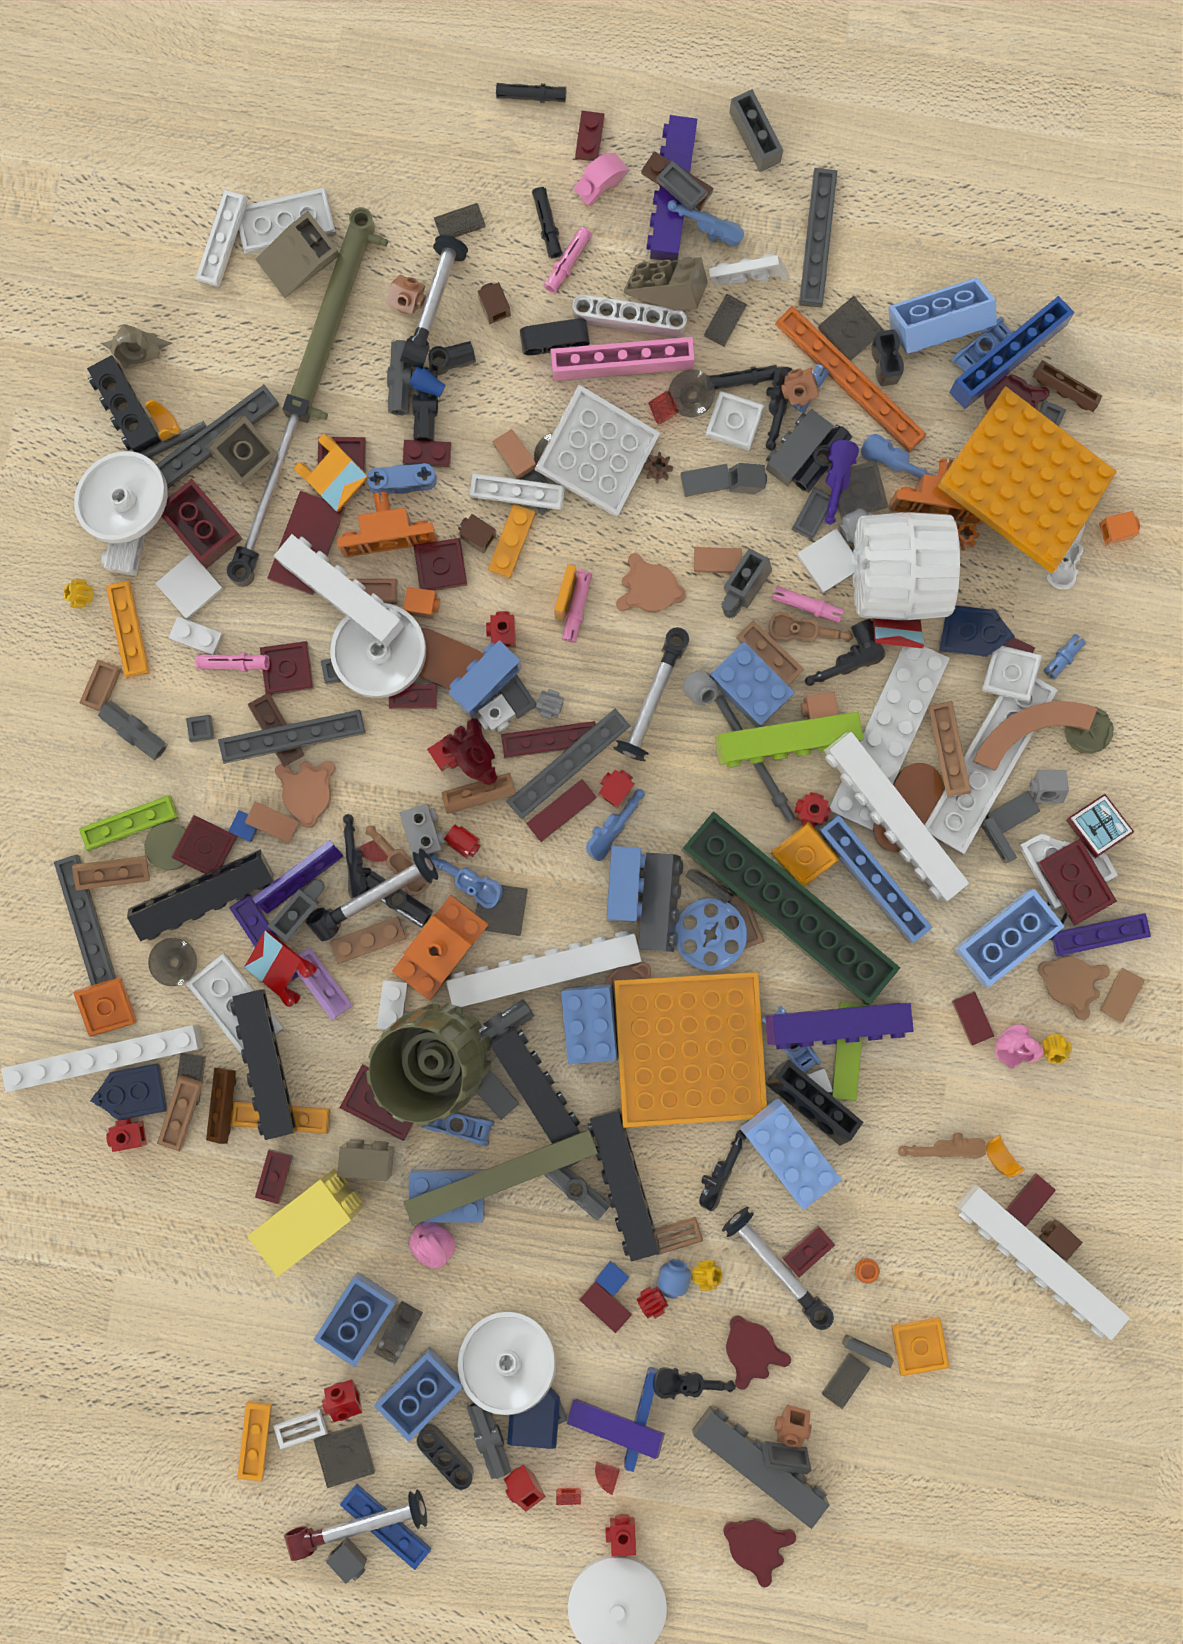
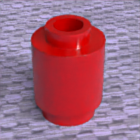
M456 824L444 838L448 842L449 847L465 858L469 855L474 857L481 847L478 844L480 838L463 826L458 827Z

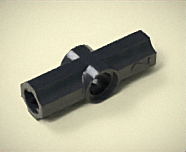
M425 368L433 376L438 377L437 370ZM416 390V393L413 395L414 440L434 441L435 417L438 415V397Z
M836 424L821 445L815 449L813 455L793 479L798 488L807 493L812 490L832 464L830 459L826 463L819 462L817 456L821 454L828 457L830 455V445L835 440L843 439L850 441L853 436L847 429Z
M372 871L366 878V891L384 882L386 879ZM402 889L380 900L389 908L421 928L428 922L433 913L432 909ZM401 893L403 902L398 906H394L392 903L393 896Z

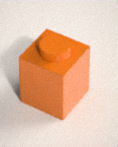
M1133 511L1106 517L1099 523L1105 546L1133 539L1139 534L1140 530L1139 519L1135 517Z
M407 587L403 609L411 616L434 619V612L438 613L440 608V599L437 598L436 592Z

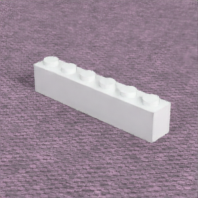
M291 534L275 553V559L387 648L404 628V624L400 620L402 616L392 607L387 610L382 606L384 602L374 593L371 596L364 591L366 587L358 580H349L346 577L348 573L339 565L335 567L328 563L330 559L321 551L315 553L311 550L312 545L303 537L297 539Z

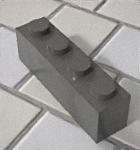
M646 853L639 949L674 952V947L677 945L678 935L675 933V927L680 917L677 903L681 897L679 877L683 872V861L679 855Z

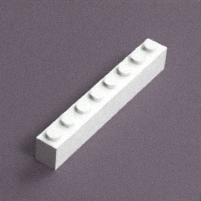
M852 732L844 733L823 750L827 755L825 759L829 765L837 768L842 774L840 778L847 787L851 786L857 793L855 794L857 801L862 806L866 805L871 811L869 815L877 825L881 824L886 830L884 833L886 838L892 844L896 843L901 849L899 851L900 856L907 863L911 862L915 868L913 870L915 875L921 881L925 880L930 887L928 891L933 898L949 901L969 884Z
M626 930L615 933L614 939L606 940L605 936L591 939L592 944L583 946L582 942L568 945L569 950L559 952L558 948L544 951L545 956L536 958L535 954L521 957L522 962L512 964V960L499 962V968L489 970L488 965L475 968V974L467 976L465 971L451 974V980L446 981L452 1005L463 1007L642 962L635 933L629 935V931Z
M198 1024L1 1068L5 1092H10L204 1047Z
M974 1184L956 1205L961 1211L959 1216L969 1225L974 1222L979 1226L978 1233L988 1241L991 1238L998 1243L996 1248L1006 1257L1011 1254L1017 1259L1014 1263L1025 1273L1028 1271L1032 1272L1036 1276L1033 1280L1044 1290L1049 1287L1055 1293L1052 1297L1063 1306L1066 1303L1073 1308L1071 1313L1082 1323L1086 1319L1092 1324L1090 1330L1101 1339L1103 1336H1106L1112 1341L1130 1319L1128 1315L980 1187Z

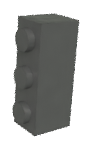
M753 89L732 98L729 113L759 172L781 163L783 148Z
M813 409L807 415L804 412L795 422V425H797L793 432L788 431L780 441L783 445L779 450L773 449L766 458V461H768L766 470L787 487L834 427V425Z

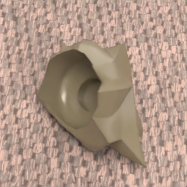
M123 324L118 330L117 335L113 336V340L100 344L108 348L120 363L127 367L158 358L160 355L159 350L172 344V342L157 338L155 333H147L130 325Z

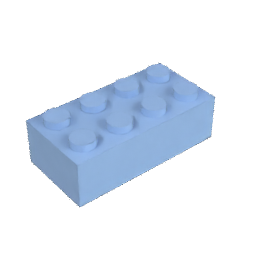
M978 277L888 306L890 328L897 332L900 344L907 354L918 352L933 345H940L943 342L961 338L967 334L983 331L997 325L996 300Z
M1028 889L953 948V950L983 987H990L1065 926L1035 889Z
M778 1098L740 1127L744 1135L803 1210L842 1180L787 1107Z

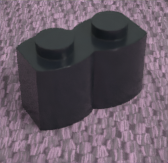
M894 329L877 332L872 343V356L877 363L876 378L881 387L898 384L904 371L903 359L898 352L900 341Z

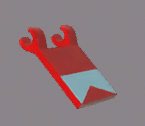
M871 618L873 619L875 643L923 649L924 640L921 619L892 620Z
M269 930L264 931L244 966L245 969L280 996L282 1002L287 1007L297 1004L300 1000L298 993L287 989L297 969L305 978L314 975L318 969L314 963L303 959Z

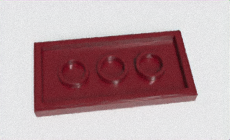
M300 491L278 550L292 534L297 539L300 537L306 539L312 545L310 549L315 553L321 551L328 556L345 511V506L339 512H336L325 499ZM274 559L267 577L268 580L310 595L314 594L313 589Z

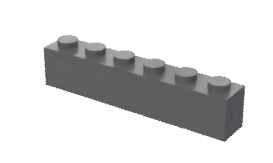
M709 1406L692 1429L693 1436L812 1529L830 1506L826 1498L827 1493L817 1485L814 1487L806 1482V1476L803 1474L766 1469L761 1446L763 1442L759 1439L752 1440L747 1436L749 1432L739 1423L733 1425L728 1421L729 1416L720 1408L714 1410Z

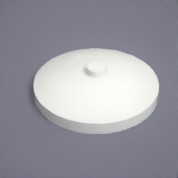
M122 451L109 454L91 465L77 485L74 497V509L77 519L88 533L100 541L118 544L135 540L147 533L163 514L168 497L166 479L158 466L151 459L140 453Z
M383 603L382 606L387 610L391 607L402 616L400 620L404 624V628L387 648L347 616L339 623L332 637L330 655L337 676L349 689L362 696L385 698L404 691L417 679L425 663L426 641L419 624L407 611L388 603Z
M500 1312L485 1317L467 1333L459 1351L458 1373L466 1394L476 1405L494 1414L514 1415L531 1409L544 1398L555 1377L556 1353L550 1336L538 1322L523 1314Z
M608 1555L598 1558L580 1571L570 1589L568 1617L571 1628L581 1644H654L661 1634L666 1620L667 1603L661 1581L648 1565L634 1557Z

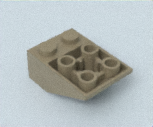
M307 211L290 224L255 260L284 298H286L335 260L339 252L310 212Z
M686 257L682 260L670 261L666 259L656 263H639L635 265L625 286L624 294L674 311L697 309L708 283L702 258Z

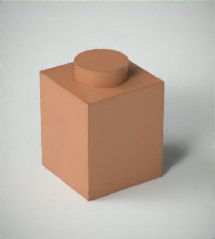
M835 691L806 696L803 699L804 703H801L802 716L807 717V720L839 715Z

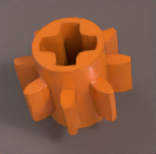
M966 519L962 522L961 526L957 524L962 551L967 548V545L973 548L976 545L973 539L980 536V533L975 531L976 524H967ZM962 531L965 536H969L967 539H964V535H960Z

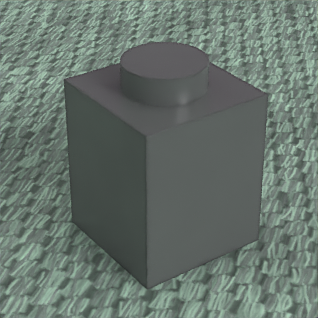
M738 463L729 469L730 492L756 494L766 488L767 474L765 473V465Z
M346 1538L328 1555L326 1563L347 1584L351 1579L356 1581L365 1572L364 1566L367 1558L349 1538Z

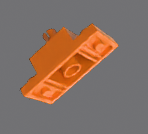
M940 459L938 476L924 474L916 489L911 487L897 489L889 504V510L947 514L953 516L954 521L963 522L966 519L967 523L979 525L984 523L937 487L954 460L949 459V463L947 459Z
M378 492L373 494L376 512L358 515L361 534L347 532L342 534L343 537H337L338 548L344 558L436 542L437 536L433 523L422 520L414 522V525L411 526L406 508L390 510L388 492H381L382 502Z
M450 895L403 953L404 956L392 972L430 1001L485 931L489 923L453 895Z

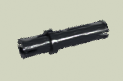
M497 83L496 99L566 103L567 87L546 86L545 83H541V85Z
M537 187L532 190V195L542 229L541 238L545 241L548 258L555 259L563 254L558 238L559 229L555 227L546 188Z
M777 365L759 368L752 366L747 370L708 375V390L746 384L755 386L760 382L773 381Z

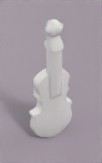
M1086 523L1057 570L1052 574L1049 572L1047 575L1049 584L1056 589L1068 590L1076 584L1077 575L1080 573L1076 569V565L1081 561L1080 558L1084 551L1083 546L1079 543Z

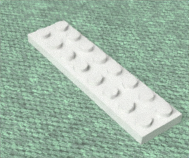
M902 646L863 731L864 740L860 742L892 784L896 779L950 659L927 647L922 649ZM841 780L829 806L831 808L830 812L840 815V817L870 831L873 830L874 821L869 815L871 811L866 805L862 806L855 798L857 793L851 786L847 787Z
M1036 678L1029 703L998 695L964 754L971 793L947 798L946 790L944 789L943 794L925 823V827L936 840L962 855L965 854L1034 731L1025 735L1011 746L995 771L973 763L978 749L987 736L1001 722L1013 714L1037 704L1051 702L1058 691L1056 688Z

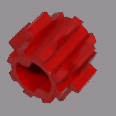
M649 1286L641 1291V1296L637 1298V1302L647 1318L653 1316L656 1319L664 1314V1309L669 1306L658 1286L653 1289Z

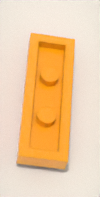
M513 504L488 571L511 579L536 515L535 511Z
M251 1401L246 1403L237 1479L263 1480L272 1404Z

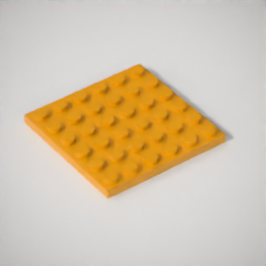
M1005 386L989 407L937 487L1052 574L1057 570L1117 471Z
M758 972L613 981L623 1128L752 1119L767 1107Z

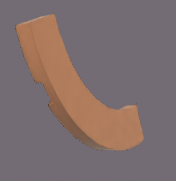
M1067 701L1047 702L1025 708L1001 722L987 736L978 749L973 763L995 771L1011 746L1025 735L1045 727L1068 726L1088 731L1097 708L1083 703Z

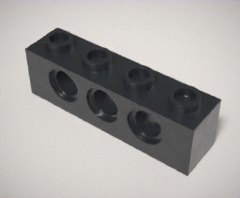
M110 355L88 367L87 370L91 375L88 380L95 391L99 389L102 395L99 400L106 411L110 409L113 415L110 420L116 430L121 429L124 434L121 440L127 450L130 451L132 449L134 452L139 453L161 442L159 435L116 359ZM116 383L113 390H107L109 384ZM127 403V407L124 410H118L120 404ZM139 423L136 430L129 431L131 424Z
M786 1060L778 1065L766 1082L769 1088L839 1146L851 1141L863 1124L860 1118L790 1060Z

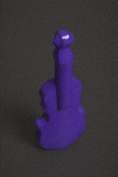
M843 439L832 442L830 445V455L827 457L832 461V466L828 470L826 484L832 491L828 505V514L824 519L829 525L836 522L834 516L838 510L841 490L849 486L850 467L857 463L856 458L859 453L856 443Z

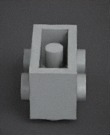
M424 804L399 812L412 855L413 852L418 854L420 848L428 856L443 851L441 845H445L442 831L437 832L435 822H438V818L434 808L430 809L428 804ZM423 816V821L417 823L418 817ZM426 839H430V844L428 846H424V841Z

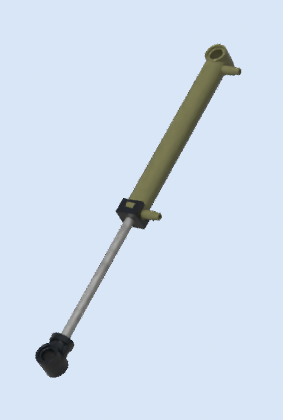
M363 207L355 208L350 213V224L291 393L286 396L282 410L285 416L289 417V421L245 547L237 546L233 559L227 566L228 577L239 587H246L254 580V570L260 556L259 553L254 551L298 421L308 423L310 417L323 420L328 418L326 412L313 408L312 402L368 242L379 246H387L388 244L387 239L373 234L375 232V225L372 214ZM362 220L367 221V224L364 226L357 225ZM240 568H245V575L241 578H236V571Z

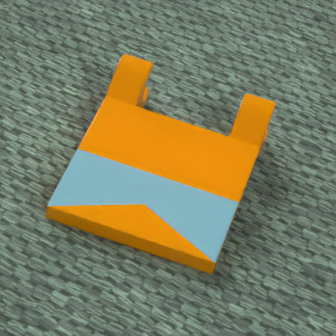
M322 434L318 441L330 452L313 471L307 465L300 462L294 466V470L336 512H339L369 476L330 436Z

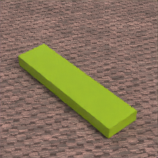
M168 795L81 827L79 831L86 851H91L179 817L173 800Z
M840 1002L839 1008L865 1006V1004ZM860 1037V1042L845 1043V1039H837L832 1096L836 1099L857 1101L862 1037Z

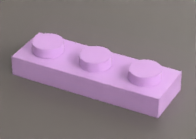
M311 948L299 954L303 959L314 963L318 968L316 973L308 978L303 977L298 969L296 972L331 1020L353 1006Z

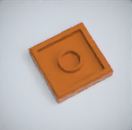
M122 977L84 987L73 992L89 1037L137 1022Z

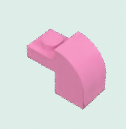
M616 153L603 154L583 170L585 174L575 185L574 190L588 206L593 205L606 188L616 187L630 170Z

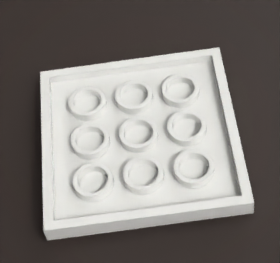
M578 385L534 470L565 486L568 490L616 517L619 515L660 433L583 386Z

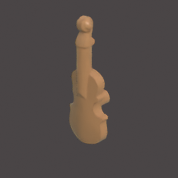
M776 612L772 615L769 623L770 636L776 640H785L786 642H788L790 637H797L800 641L805 640L808 642L814 641L817 636L844 639L846 642L853 639L851 631L842 632L840 630L819 627L814 619H795L793 613Z
M374 825L366 827L365 834L371 836L374 842L387 855L386 865L393 870L394 874H398L413 865L411 862L412 858L407 855L405 850H395L381 834L376 832ZM422 876L404 886L408 894L415 896L425 891L430 883Z
M954 1133L953 1140H938L933 1147L900 1146L898 1154L902 1157L908 1154L913 1157L937 1156L941 1158L963 1157L977 1159L986 1155L985 1141L981 1138L963 1139L962 1133Z

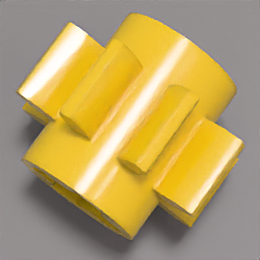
M75 578V580H71V583L65 585L63 595L65 601L71 602L70 607L82 609V607H86V604L92 602L94 592L91 586L86 585L87 580Z
M1051 1034L1045 1040H1042L1043 1057H1047L1048 1062L1062 1064L1067 1058H1070L1069 1053L1072 1052L1071 1042L1066 1041L1065 1036Z
M714 1260L699 1261L692 1271V1280L695 1284L700 1285V1291L716 1290V1286L720 1285L722 1281V1270L720 1267H715Z

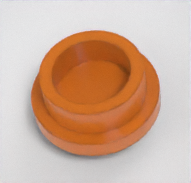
M870 1258L861 1259L855 1266V1275L863 1283H872L879 1276V1266Z

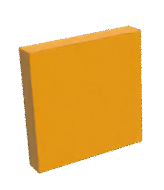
M567 564L554 608L555 619L560 621L565 620V614L567 613L577 578L576 566Z
M809 822L771 852L787 872L804 887L840 859Z
M939 1317L891 1325L901 1376L950 1368L942 1323Z

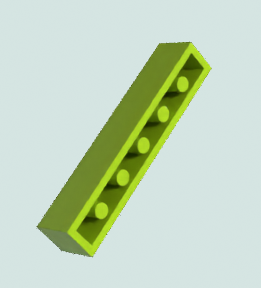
M858 711L721 733L715 737L719 764H727V768L741 766V762L750 761V764L765 762L764 758L773 757L774 761L787 759V754L796 753L797 757L810 755L812 750L820 749V753H825L823 750L846 732H852L859 742L864 740Z

